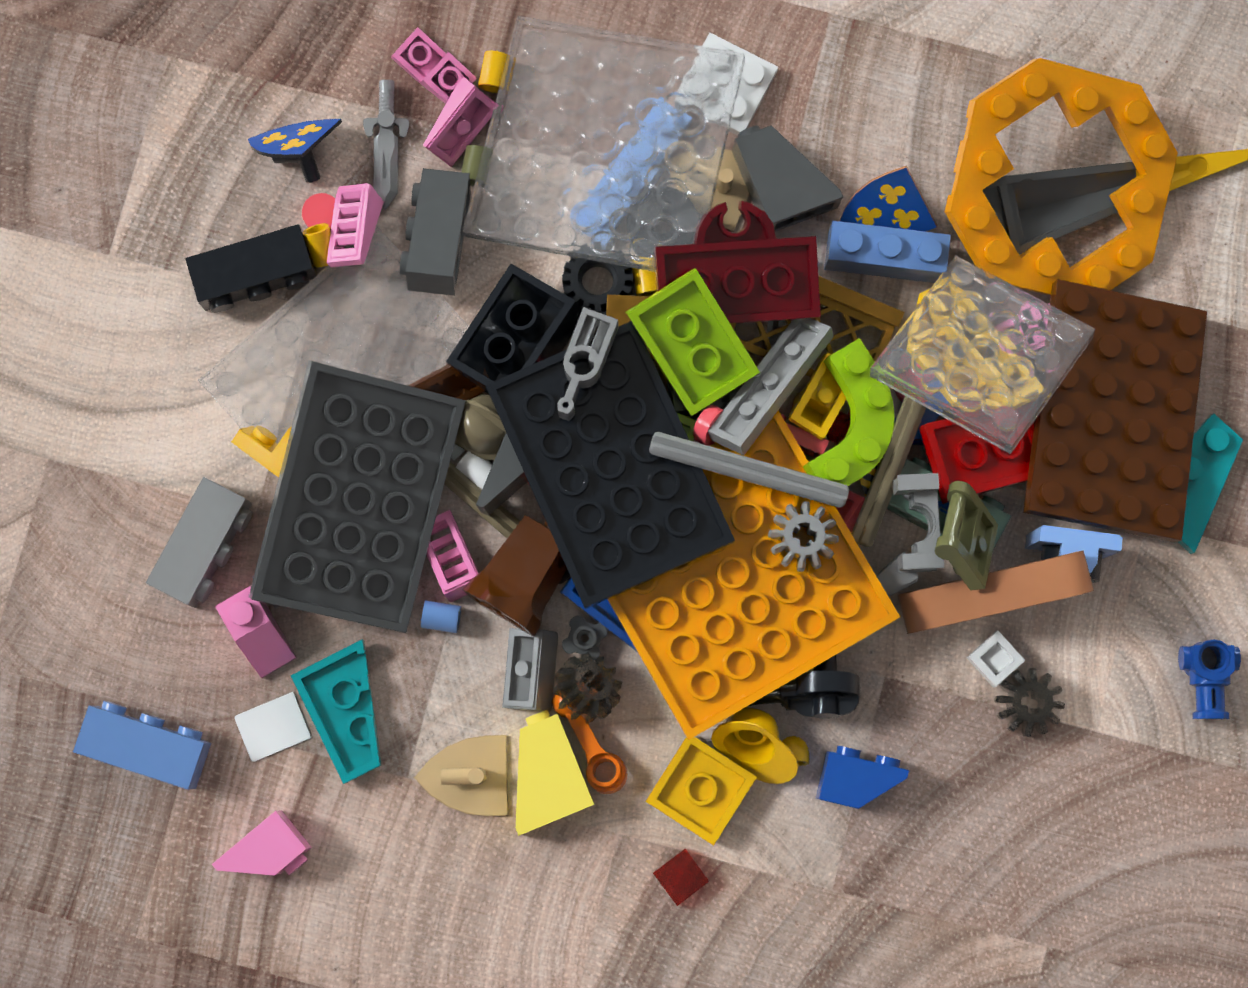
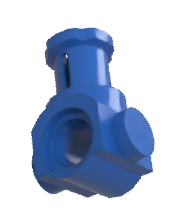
M1215 639L1198 642L1193 646H1180L1178 652L1179 668L1184 670L1189 676V685L1196 687V711L1192 713V719H1230L1229 712L1225 711V686L1231 684L1230 675L1240 668L1241 655L1239 647L1227 645ZM1206 648H1210L1216 654L1217 662L1213 669L1207 668L1202 662V653Z

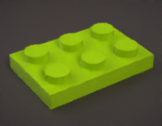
M695 268L626 311L627 316L691 416L760 373Z

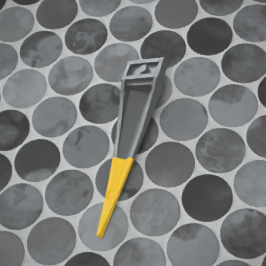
M1248 149L1178 156L1169 191L1247 161ZM1133 162L1005 175L983 189V192L1018 254H1022L1046 237L1056 239L1118 213L1109 195L1140 174Z

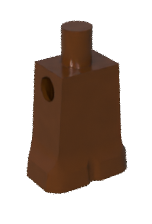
M525 515L488 565L478 575L473 577L463 589L475 602L535 637L542 623L543 611L567 570L546 520L542 525Z

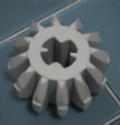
M804 501L802 503L800 515H798L792 504L787 505L785 510L789 520L778 514L773 518L774 523L783 530L774 529L768 532V538L782 541L771 548L772 554H779L784 550L788 553L781 562V565L784 567L791 563L793 557L797 558L796 568L798 572L805 570L807 558L814 569L820 568L821 560L818 554L827 559H831L834 555V552L825 546L824 543L835 544L839 540L837 535L825 533V531L836 525L835 520L829 519L821 523L819 519L825 513V508L822 506L812 516L809 515V502ZM800 527H805L807 534L814 537V541L809 540L806 544L807 547L800 546V540L793 538L792 533L797 534Z

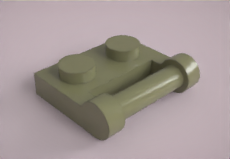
M954 481L949 485L947 499L950 503L943 534L937 538L935 554L941 559L949 560L955 573L962 578L970 591L985 589L998 524L970 484L963 481Z

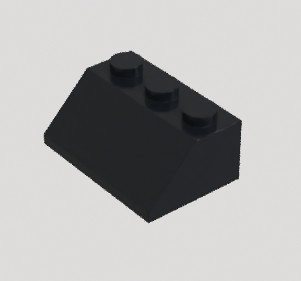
M510 264L446 360V363L488 393L485 385L562 352L574 333L582 310L574 299L515 265ZM484 369L486 370L489 378L483 375Z

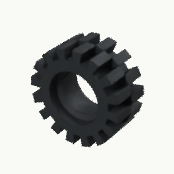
M594 243V247L588 248L586 244L581 247L580 252L574 251L570 255V261H566L564 265V274H562L564 294L574 299L581 310L585 307L599 313L605 312L607 294H632L633 274L630 262L625 260V255L621 251L616 252L614 246L608 244L607 247H601V243ZM593 267L605 268L613 277L611 289L602 295L589 293L582 283L584 274Z

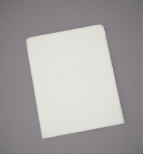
M293 692L235 716L236 724L252 762L311 738Z

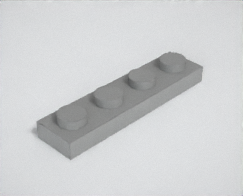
M812 318L793 319L757 366L760 373L743 384L708 430L710 439L744 456L834 337L832 328Z

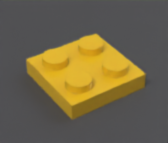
M686 737L645 802L714 846L757 777L698 738L693 737L688 740Z

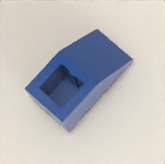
M837 745L836 753L827 751L825 754L815 799L859 809L907 779L909 770L899 768L901 760L877 755L875 762L860 759V750Z

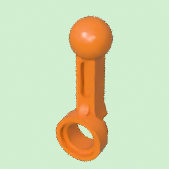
M572 686L561 687L553 695L552 706L557 714L568 719L586 753L588 764L586 778L588 783L594 790L602 794H613L619 791L627 780L628 773L625 763L619 756L606 752L601 747L582 711L584 705L582 693ZM611 762L616 766V774L609 782H599L595 777L596 769L601 763Z

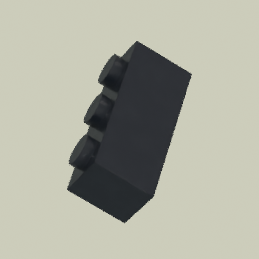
M300 224L185 258L196 298L205 311L211 309L213 313L223 312L233 308L234 302L249 298V301H260L272 295L271 291L287 287V290H296L309 285V280L318 276Z

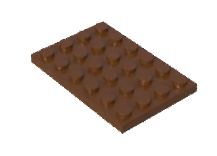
M1060 279L1052 283L1040 385L1046 393L1044 397L1037 400L1023 513L1173 543L1182 541L1207 311Z

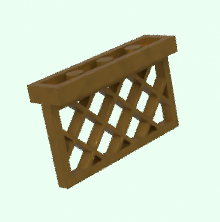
M819 276L820 305L826 307L820 310L821 315L832 310L839 312L847 328L833 334L834 337L831 341L849 334L852 342L858 339L855 331L868 325L881 330L882 334L877 346L868 350L870 355L873 354L872 358L879 367L895 327H899L905 312ZM820 317L812 318L816 321L821 322ZM849 317L862 323L853 326ZM784 320L786 325L767 333L761 321L755 322L760 336L748 341L741 339L740 341L748 352L764 358L772 348L768 337L785 331L791 320ZM730 323L732 328L734 329L736 323ZM762 340L766 350L753 344ZM829 342L825 349L826 352L833 354L834 352ZM809 369L805 376L811 378L815 370Z

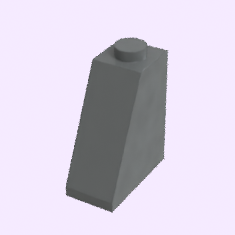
M772 125L760 129L759 126L749 127L738 134V138H735L732 153L754 206L766 212L773 222L775 232L839 207L843 198L841 190Z

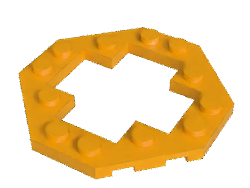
M1036 58L969 101L966 118H968L964 140L960 141L953 173H956L952 193L948 195L944 212L983 280L1007 284L1045 295H1051L1052 283L1057 279L1112 290L1153 262L1178 152L1141 85L1054 61ZM1053 96L1071 128L1080 126L1104 110L1140 174L1109 195L1127 229L1071 267H1069L1053 237L1044 238L1019 255L983 192V189L1014 170L995 134Z

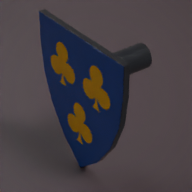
M323 119L291 124L248 139L252 150L260 155L271 157L274 163H300L305 181L312 183L321 178L312 149L339 126L342 120Z

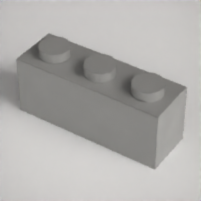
M203 477L149 575L146 584L196 608L199 602L204 603L213 590L214 582L211 579L218 566L223 568L231 557L234 547L230 544L236 532L242 533L252 517L253 512L249 510L252 503L246 498Z

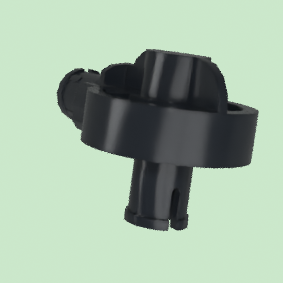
M835 655L814 667L812 672H805L748 706L781 703L786 711L796 710L804 717L820 719L837 718L850 714L858 706L860 700V677L851 672L837 671Z

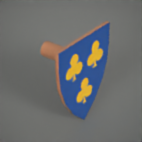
M907 165L886 172L867 182L855 192L846 204L840 218V222L916 231H928L937 228V223Z

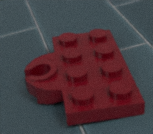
M739 201L738 210L743 215L744 225L737 233L727 231L723 225L724 215L728 211L726 202L714 206L703 215L696 228L694 244L654 247L657 291L695 268L729 323L821 317L816 236L776 239L773 222L766 212L749 202Z

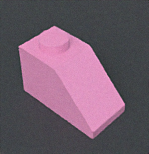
M251 586L219 603L215 608L235 643L259 676L264 678L297 657L267 604L249 598Z
M279 810L272 813L212 865L217 871L273 876L286 871L288 875H291L308 861L304 854L312 847L284 812Z

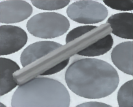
M662 432L654 433L649 447V452L652 455L839 508L845 505L849 494V487L841 483Z

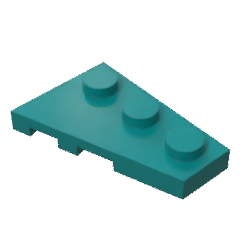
M1214 413L1209 415L1198 427L1193 436L1182 541L1178 542L1190 554L1196 552L1243 442V439Z
M362 639L291 675L343 784L381 766L365 641Z

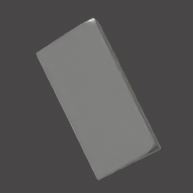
M519 628L509 629L502 708L551 711L558 645L557 632L538 629L535 637Z

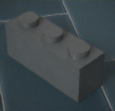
M423 168L421 182L413 184L411 204L416 206L415 217H408L406 224V240L410 241L409 252L402 251L400 259V275H406L408 291L455 296L471 196L470 173Z

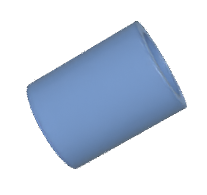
M425 600L421 628L457 633L461 617V606Z

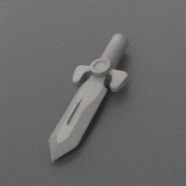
M393 80L379 81L378 117L365 118L363 120L367 137L373 136L375 126L379 125L380 127L379 134L374 137L373 188L384 201L382 207L385 210L398 194V137L394 135L393 128L396 125L400 130V137L405 138L410 125L409 120L406 118H394L395 82Z

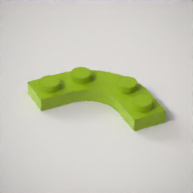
M860 338L828 356L823 361L844 393L850 407V427L847 434L837 446L803 466L809 475L847 486L868 474L883 458L892 438L895 421L894 404L887 381Z

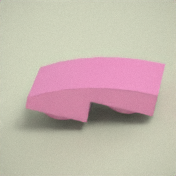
M418 27L391 56L400 67L445 104L463 77L472 84L477 79L451 53H445Z

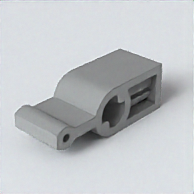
M583 307L564 356V371L570 383L565 396L558 401L559 418L570 421L575 415L574 404L580 388L591 387L600 378L619 329L618 319ZM578 359H588L589 368L592 370L588 374H576V368L573 363Z

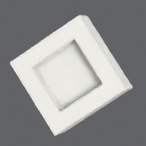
M995 631L966 657L993 688L997 687L1025 661L999 631Z

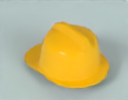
M745 707L729 716L726 723L720 724L713 730L711 740L714 747L733 762L755 775L757 780L765 783L781 784L789 782L796 776L799 767L797 758L790 748L779 739L777 723L769 713Z

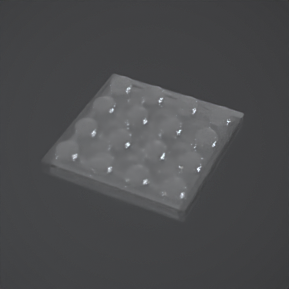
M955 255L871 366L870 377L1011 454L1094 337L1095 328Z

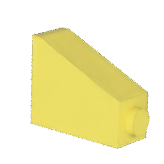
M548 710L526 718L528 726L520 729L515 827L518 836L595 804L559 714L550 716Z

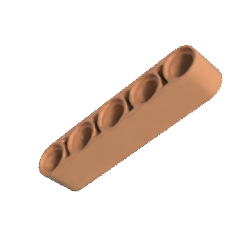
M1083 550L989 572L985 589L970 591L965 582L960 579L898 595L907 634L1065 599L1092 592L1094 588Z

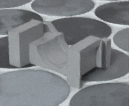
M939 473L897 475V478L893 480V495H902L909 502V510L920 512L928 523V533L925 539L911 545L912 553L901 554L897 557L898 573L936 571L937 568H944V559L939 558L935 554L937 538L940 537L937 490H939Z

